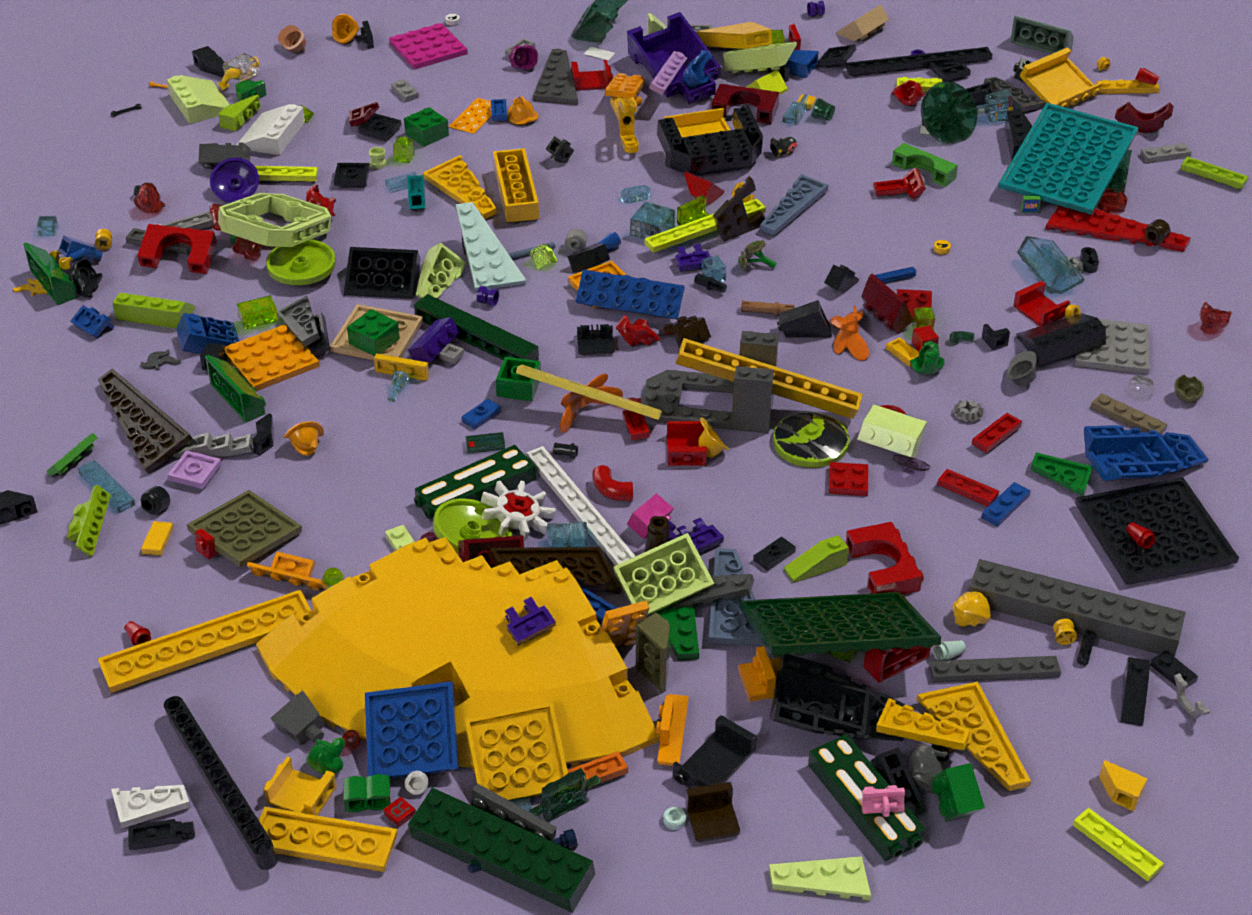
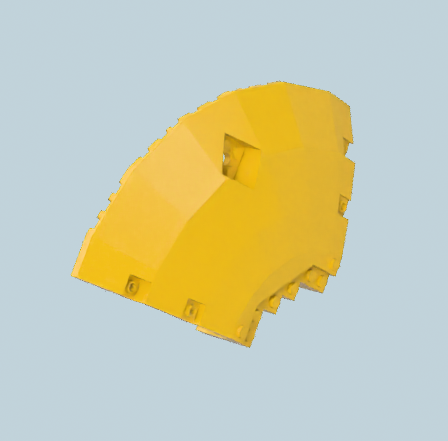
M446 537L429 542L427 538H423L407 544L369 564L370 571L354 577L349 576L312 598V611L296 617L292 614L256 643L257 651L273 679L279 680L283 684L284 689L288 692L291 691L295 696L303 690L324 723L334 728L338 726L344 729L346 734L358 740L362 738L367 741L366 692L452 681L454 684L459 768L472 767L474 771L465 719L552 701L566 764H571V767L579 766L580 762L593 761L618 751L624 757L659 742V735H656V728L639 692L635 691L628 681L627 666L608 633L598 623L597 614L567 567L563 569L557 560L519 574L511 562L490 568L483 556L462 562ZM532 597L538 608L545 605L556 621V626L518 646L507 630L509 623L505 618V615H507L505 610L513 607L521 618L528 614L524 609V600Z

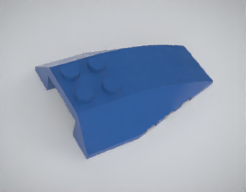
M1119 425L1084 427L1086 457L1103 481L1152 478L1186 470L1207 463L1209 460L1190 435L1170 432L1161 435L1155 430H1150L1147 433L1140 432V428L1133 427L1131 430H1125L1123 426Z

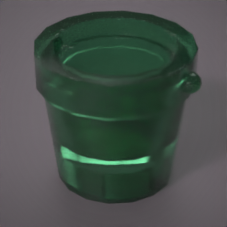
M818 98L814 104L811 116L831 121L836 107Z

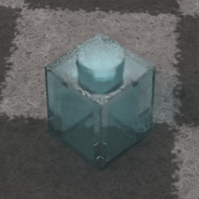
M718 256L702 259V275L714 277L719 282L726 281L727 267Z

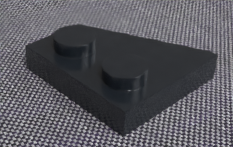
M930 63L929 67L944 82L970 76L971 70L963 63H944V66H936L935 63Z

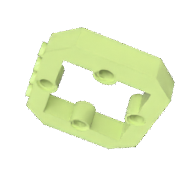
M258 193L220 206L218 211V224L222 232L265 246L293 247L330 232L331 215L327 208L285 194ZM270 212L283 216L285 221L293 223L279 227L264 222L263 218L259 216Z

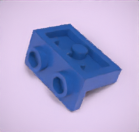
M84 305L70 320L73 325L96 339L106 326L110 329L114 328L108 316L105 314L99 315L100 312L95 308L90 307L89 309Z

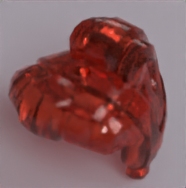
M143 183L139 189V194L134 197L135 206L145 213H157L165 207V203L160 201L161 196L153 183Z
M235 236L236 245L233 246L235 253L244 255V258L250 261L260 258L262 244Z
M1204 302L1199 313L1202 321L1200 329L1208 335L1216 334L1219 329L1225 328L1228 325L1232 314L1231 311L1213 309L1208 302Z

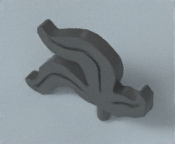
M169 350L157 351L148 356L149 362H141V366L143 369L156 368V370H159V367L166 363L179 365L181 360H176L174 357L169 356Z

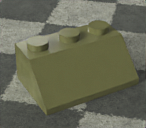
M654 613L636 624V669L660 692L664 693L666 691L669 671L670 624L665 618Z

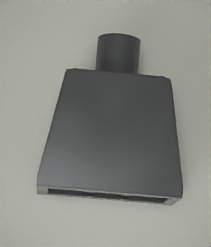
M303 690L270 718L280 732L300 745L306 743L309 739L316 743L318 739L322 740L324 737V733L320 729L324 727L325 723Z

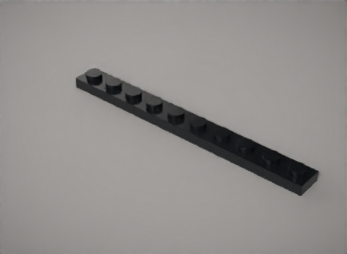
M988 47L847 62L846 69L849 75L857 76L859 74L885 73L887 71H900L920 67L928 68L930 63H935L936 66H943L944 63L986 61L992 59L993 54Z

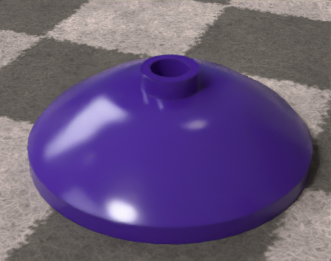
M238 157L221 161L213 169L210 176V186L213 193L220 200L228 203L252 196L259 185V174L256 167L250 161Z

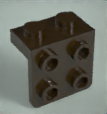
M686 316L679 317L677 322L665 324L663 329L659 330L660 335H674L679 348L683 338L701 343L711 337L705 318L697 316L689 318Z
M731 782L686 789L685 807L697 842L733 837L740 834L739 823L732 804L733 787Z

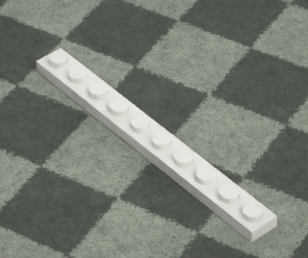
M543 446L526 452L527 458L535 465L537 472L615 566L636 557Z

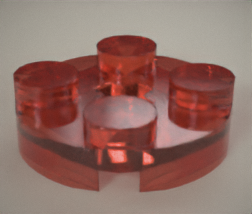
M1106 189L1097 208L1107 213L1124 212L1128 198L1123 192L1119 191L1118 194L1114 192V189Z

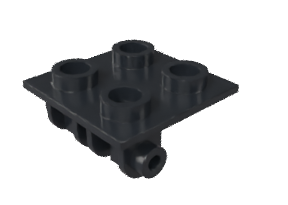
M593 324L591 325V330L589 325L577 327L578 353H614L613 325L601 324L600 330L598 324H596V330H593Z

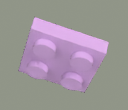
M186 450L167 474L168 480L203 489L222 465L221 459Z

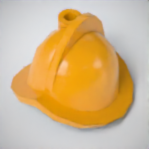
M339 14L333 19L332 36L338 43L344 44L351 41L360 30L357 22L348 14Z
M520 96L513 100V104L507 111V118L513 124L523 125L536 121L538 114L533 109L532 104L524 99L523 96Z
M301 422L290 428L283 438H288L292 446L301 455L310 456L317 450L318 437L323 436L324 429L317 422Z

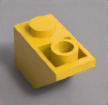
M1104 760L1099 778L1111 801L1134 811L1144 793L1147 778Z

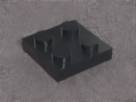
M855 44L829 48L817 61L819 67L846 64L848 59L857 50Z
M374 113L358 130L359 134L386 141L402 126V123L399 119Z
M337 163L333 180L334 186H367L370 170L369 163Z

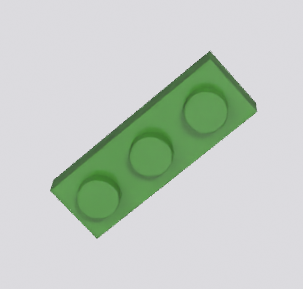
M94 433L88 435L46 472L51 477L56 473L59 475L64 473L68 469V463L74 464L82 457L80 455L81 452L87 453L95 446L93 442L98 439Z

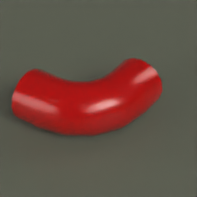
M599 465L593 469L592 478L595 488L604 497L616 501H633V482H620L612 479L611 469L606 465Z

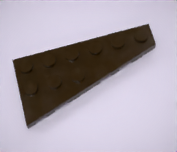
M600 547L491 548L489 551V556L495 567L511 562L517 572L522 574L557 560L563 569L567 567L579 586L620 594L622 590Z

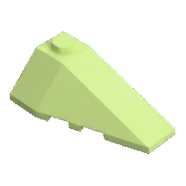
M441 242L430 248L423 261L416 296L422 299L429 294L438 298L462 274L466 262Z

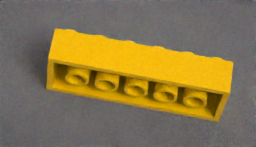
M525 148L493 151L494 171L506 223L539 219V202Z

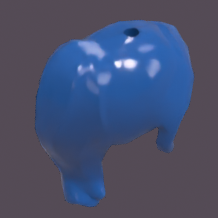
M701 50L700 55L693 59L685 69L682 80L687 87L698 88L708 82L712 72L705 78L703 71L708 60H712L710 51Z

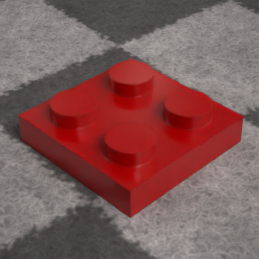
M830 462L829 494L868 496V464Z

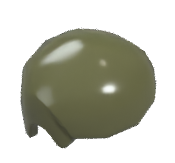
M1183 374L1175 381V393L1181 401L1195 402L1203 396V383L1196 376L1187 377Z

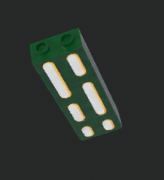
M513 445L415 488L414 502L418 508L424 511L426 518L433 522L437 508L446 501L461 498L481 502L483 492L499 497L495 491L497 481H501L508 491L517 489L520 481H525V485L535 481V465L516 445Z
M847 734L809 751L808 766L884 861L898 858L904 852L921 846L926 829L905 803L904 812H889V817H883L882 813L863 814L862 790L865 787L885 789L890 785Z

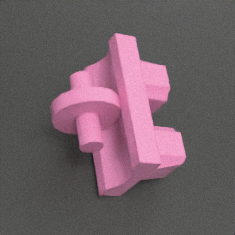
M896 785L887 786L885 789L865 787L862 790L863 814L882 813L883 817H889V812H904V788H898Z

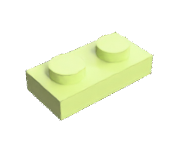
M404 525L385 531L386 538L395 551L415 542Z

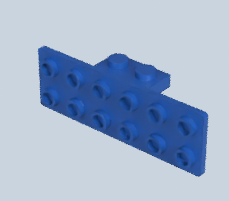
M583 270L576 303L677 320L685 287L684 285L653 281L646 278H634L629 275L621 276Z

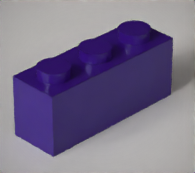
M452 317L436 320L408 348V352L413 360L431 362L460 332Z

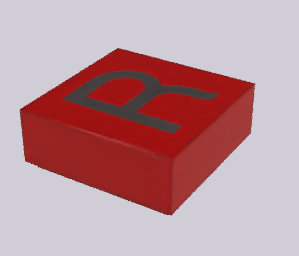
M400 796L383 811L387 818L400 827L413 817L416 809Z

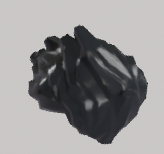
M84 258L74 263L72 278L79 289V294L85 298H92V291L102 280L103 275L102 273L97 274L91 266V262Z

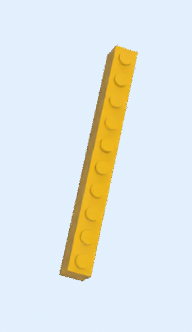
M683 338L675 364L734 382L736 366L774 370L772 394L851 419L859 411L863 395Z

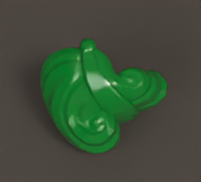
M930 341L924 343V346L919 351V357L911 359L910 363L915 372L931 375L939 372L943 368L945 361L940 357L939 346Z
M335 738L332 743L318 739L316 745L311 748L306 757V763L319 773L325 774L326 771L338 774L343 768L340 756L345 747L344 738Z

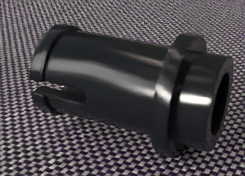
M555 442L553 454L566 455L570 458L577 457L578 446L574 443L569 445Z

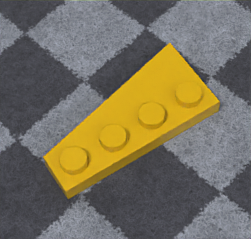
M891 698L888 699L876 732L963 751L970 737V730L946 720H935L933 715L926 712L922 715L913 711L911 706L906 704L903 707L897 705L896 700Z

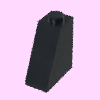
M819 300L778 314L779 321L777 326L780 332L783 331L785 337H832L831 325Z

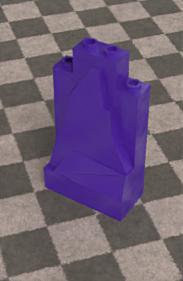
M681 12L667 16V28L643 36L641 26L627 31L628 54L635 64L641 63L645 66L653 79L674 51L681 52L687 57L686 62L664 92L666 98L681 93L687 103L691 104L716 94V83L714 80L721 78V66L713 55L712 60H708L703 71L705 78L712 72L707 83L698 88L687 87L682 80V75L692 60L700 55L701 50H709Z

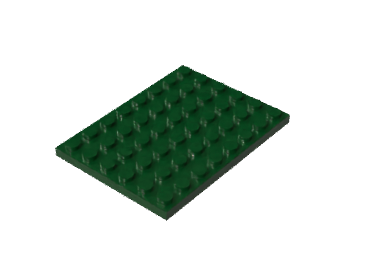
M900 592L740 600L739 609L770 654L777 657H782L786 654L806 655L811 652L818 654H827L828 651L847 653L849 650L867 652L870 649L878 648L880 650H890L895 647L911 649L912 646L931 648L933 645H941V636Z

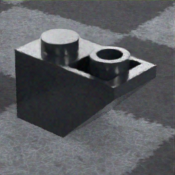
M833 264L824 283L835 290L845 293L858 283L859 278L848 267L842 264L838 267Z
M10 490L0 492V525L38 512L32 495Z

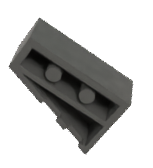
M239 142V146L231 145V143H226L225 145H218V143L199 144L198 163L203 168L213 169V166L216 167L221 161L228 158L238 157L250 161L251 149L243 142Z

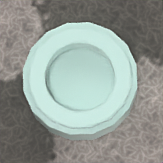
M679 807L668 808L663 815L664 825L671 830L683 828L686 824L685 811Z

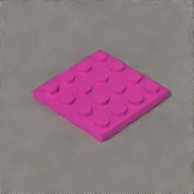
M436 23L433 26L422 27L419 30L408 31L407 33L389 38V43L414 69L468 54V49L442 23Z

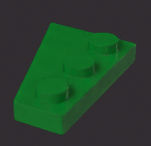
M1036 452L1030 470L1084 496L1093 467Z
M694 607L663 608L654 612L665 618L670 624L669 645L677 659H699Z

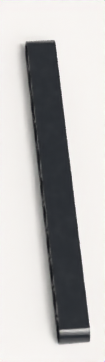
M179 696L169 697L165 700L163 706L171 726L257 866L262 870L272 869L278 863V857L270 837L183 699Z

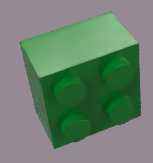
M430 107L404 118L405 134L423 147L449 136L448 120Z
M370 309L347 326L349 344L373 356L376 353L381 354L400 339L398 322L373 309Z
M505 356L496 377L497 397L533 401L540 381L517 374L516 370L522 364L541 371V361Z
M971 763L944 769L932 777V789L938 795L940 802L938 805L939 812L945 818V822L971 816L985 808Z

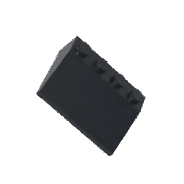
M350 247L344 295L413 299L421 261L418 250Z
M1080 313L1017 333L1016 337L1027 351H1032L1036 354V362L1040 366L1106 345V327L1097 317Z

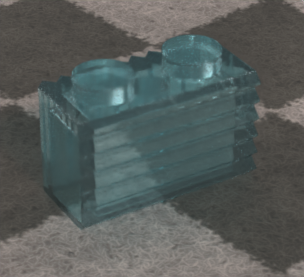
M587 522L548 523V547H588Z

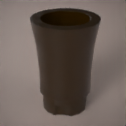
M653 516L650 519L644 552L670 541V526L666 517Z

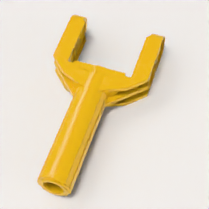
M611 97L610 105L618 119L621 145L625 152L636 153L639 151V142L634 135V113L637 112V103L633 97Z

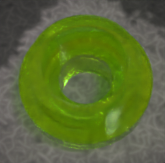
M335 567L328 568L323 575V582L328 586H333L344 579L343 573Z

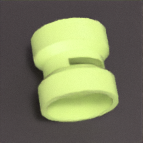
M381 147L371 148L369 150L370 166L374 169L384 168L386 166L385 150Z

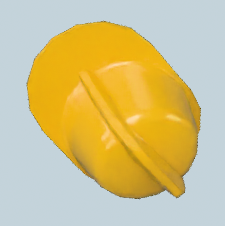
M701 417L700 422L704 427V431L699 437L698 443L699 446H706V456L713 458L724 449L729 451V448L722 442L714 428Z

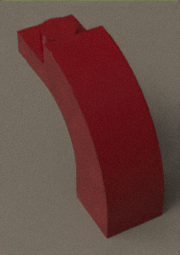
M1127 102L1116 110L1114 118L1120 123L1138 127V132H1153L1163 128L1165 120L1172 116L1174 106L1169 102L1153 113H1143L1138 111L1130 102Z

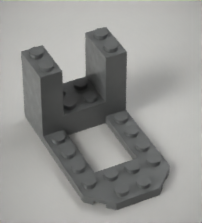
M742 331L739 355L777 367L779 334ZM736 366L734 382L706 373L665 370L646 380L641 404L662 411L659 420L654 419L657 423H667V421H700L702 417L713 428L769 434L774 394H772L774 370ZM692 389L732 393V412L679 407L682 390Z

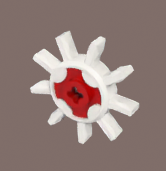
M497 481L495 491L499 497L483 492L481 503L495 508L484 509L482 519L498 518L501 522L498 534L501 536L508 528L520 530V534L524 536V541H527L530 527H534L545 535L550 524L541 518L553 519L556 511L555 508L539 506V504L544 502L546 492L543 491L535 496H531L524 492L525 481H520L517 490L508 491L501 481Z

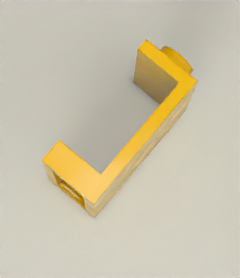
M287 756L283 763L278 765L272 779L266 782L263 791L266 804L282 810L318 816L337 788L335 773L326 771L321 779L294 770L292 760Z

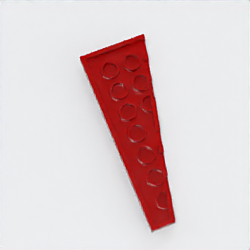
M1060 205L1046 223L1045 228L1046 230H1050V228L1061 229L1062 233H1066V230L1077 232V235L1081 236L1092 234L1091 236L1095 238L1119 241V239L1130 240L1132 244H1135V241L1146 243V246L1151 247L1161 245L1164 249L1182 252L1186 250L1191 239L1183 234L1171 232L1162 243L1153 244L1145 236V229L1149 224L1113 215L1103 210L1095 209L1093 214L1090 215Z

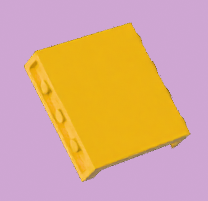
M1068 47L1025 65L1019 76L1041 100L1065 108L1071 105L1074 106L1078 102L1085 101L1092 96H1097L1103 84L1100 82L1094 85L1068 58L1071 53Z
M723 108L665 116L663 118H673L682 137L730 130L723 118Z

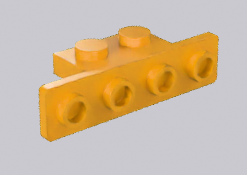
M276 551L271 567L248 562L246 565L253 575L259 577L267 575L271 579L280 582L284 579L288 580L292 585L300 586V584H304L309 589L319 591V588L324 590L327 588V585L322 580L311 577L316 564L314 560Z
M668 694L665 696L664 705L660 704L659 718H662L661 722L657 721L656 735H660L657 764L673 766L675 761L680 764L689 701L688 696Z

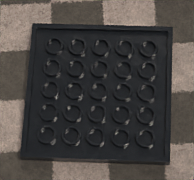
M1183 477L1076 497L1075 499L1077 508L1126 585L1238 562V555ZM1134 522L1153 531L1156 536L1153 546L1148 549L1139 547L1126 532L1127 526Z

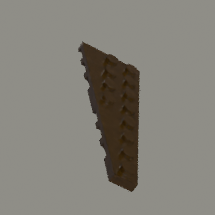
M113 368L98 379L144 470L148 474L193 439L185 429Z

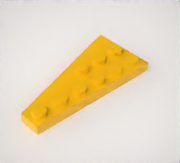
M461 155L423 172L425 180L460 204L473 202L484 219L497 213L495 205L486 196L485 190L480 187L479 181L473 172L468 169L466 162H463Z

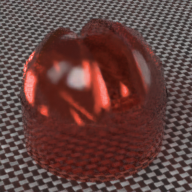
M348 730L342 735L347 749L353 750L360 745V736L357 731Z

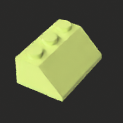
M873 404L863 421L857 440L916 458L927 421Z

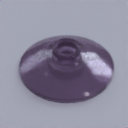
M894 455L892 458L898 465L904 468L903 472L913 475L915 471L923 472L930 470L929 464L905 455Z

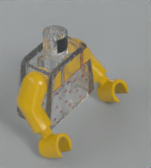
M244 53L223 63L225 74L218 85L223 91L229 87L230 79L245 81L253 76H257L260 72L259 59Z

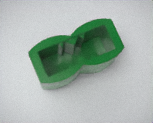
M375 774L367 778L352 776L343 779L345 811L361 812L367 809L378 811L385 809L391 804L390 779L388 775Z

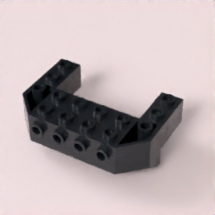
M749 106L734 109L732 124L735 129L682 137L673 118L658 120L657 136L666 154L665 166L683 173L686 171L693 175L751 166L762 153L763 134Z

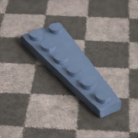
M801 174L793 183V187L786 192V196L781 198L779 205L775 206L761 223L760 230L775 236L827 192L828 184Z

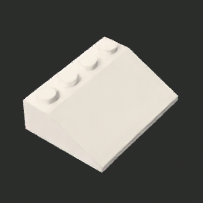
M288 104L263 112L239 142L246 144L251 151L280 156L305 123L303 107Z

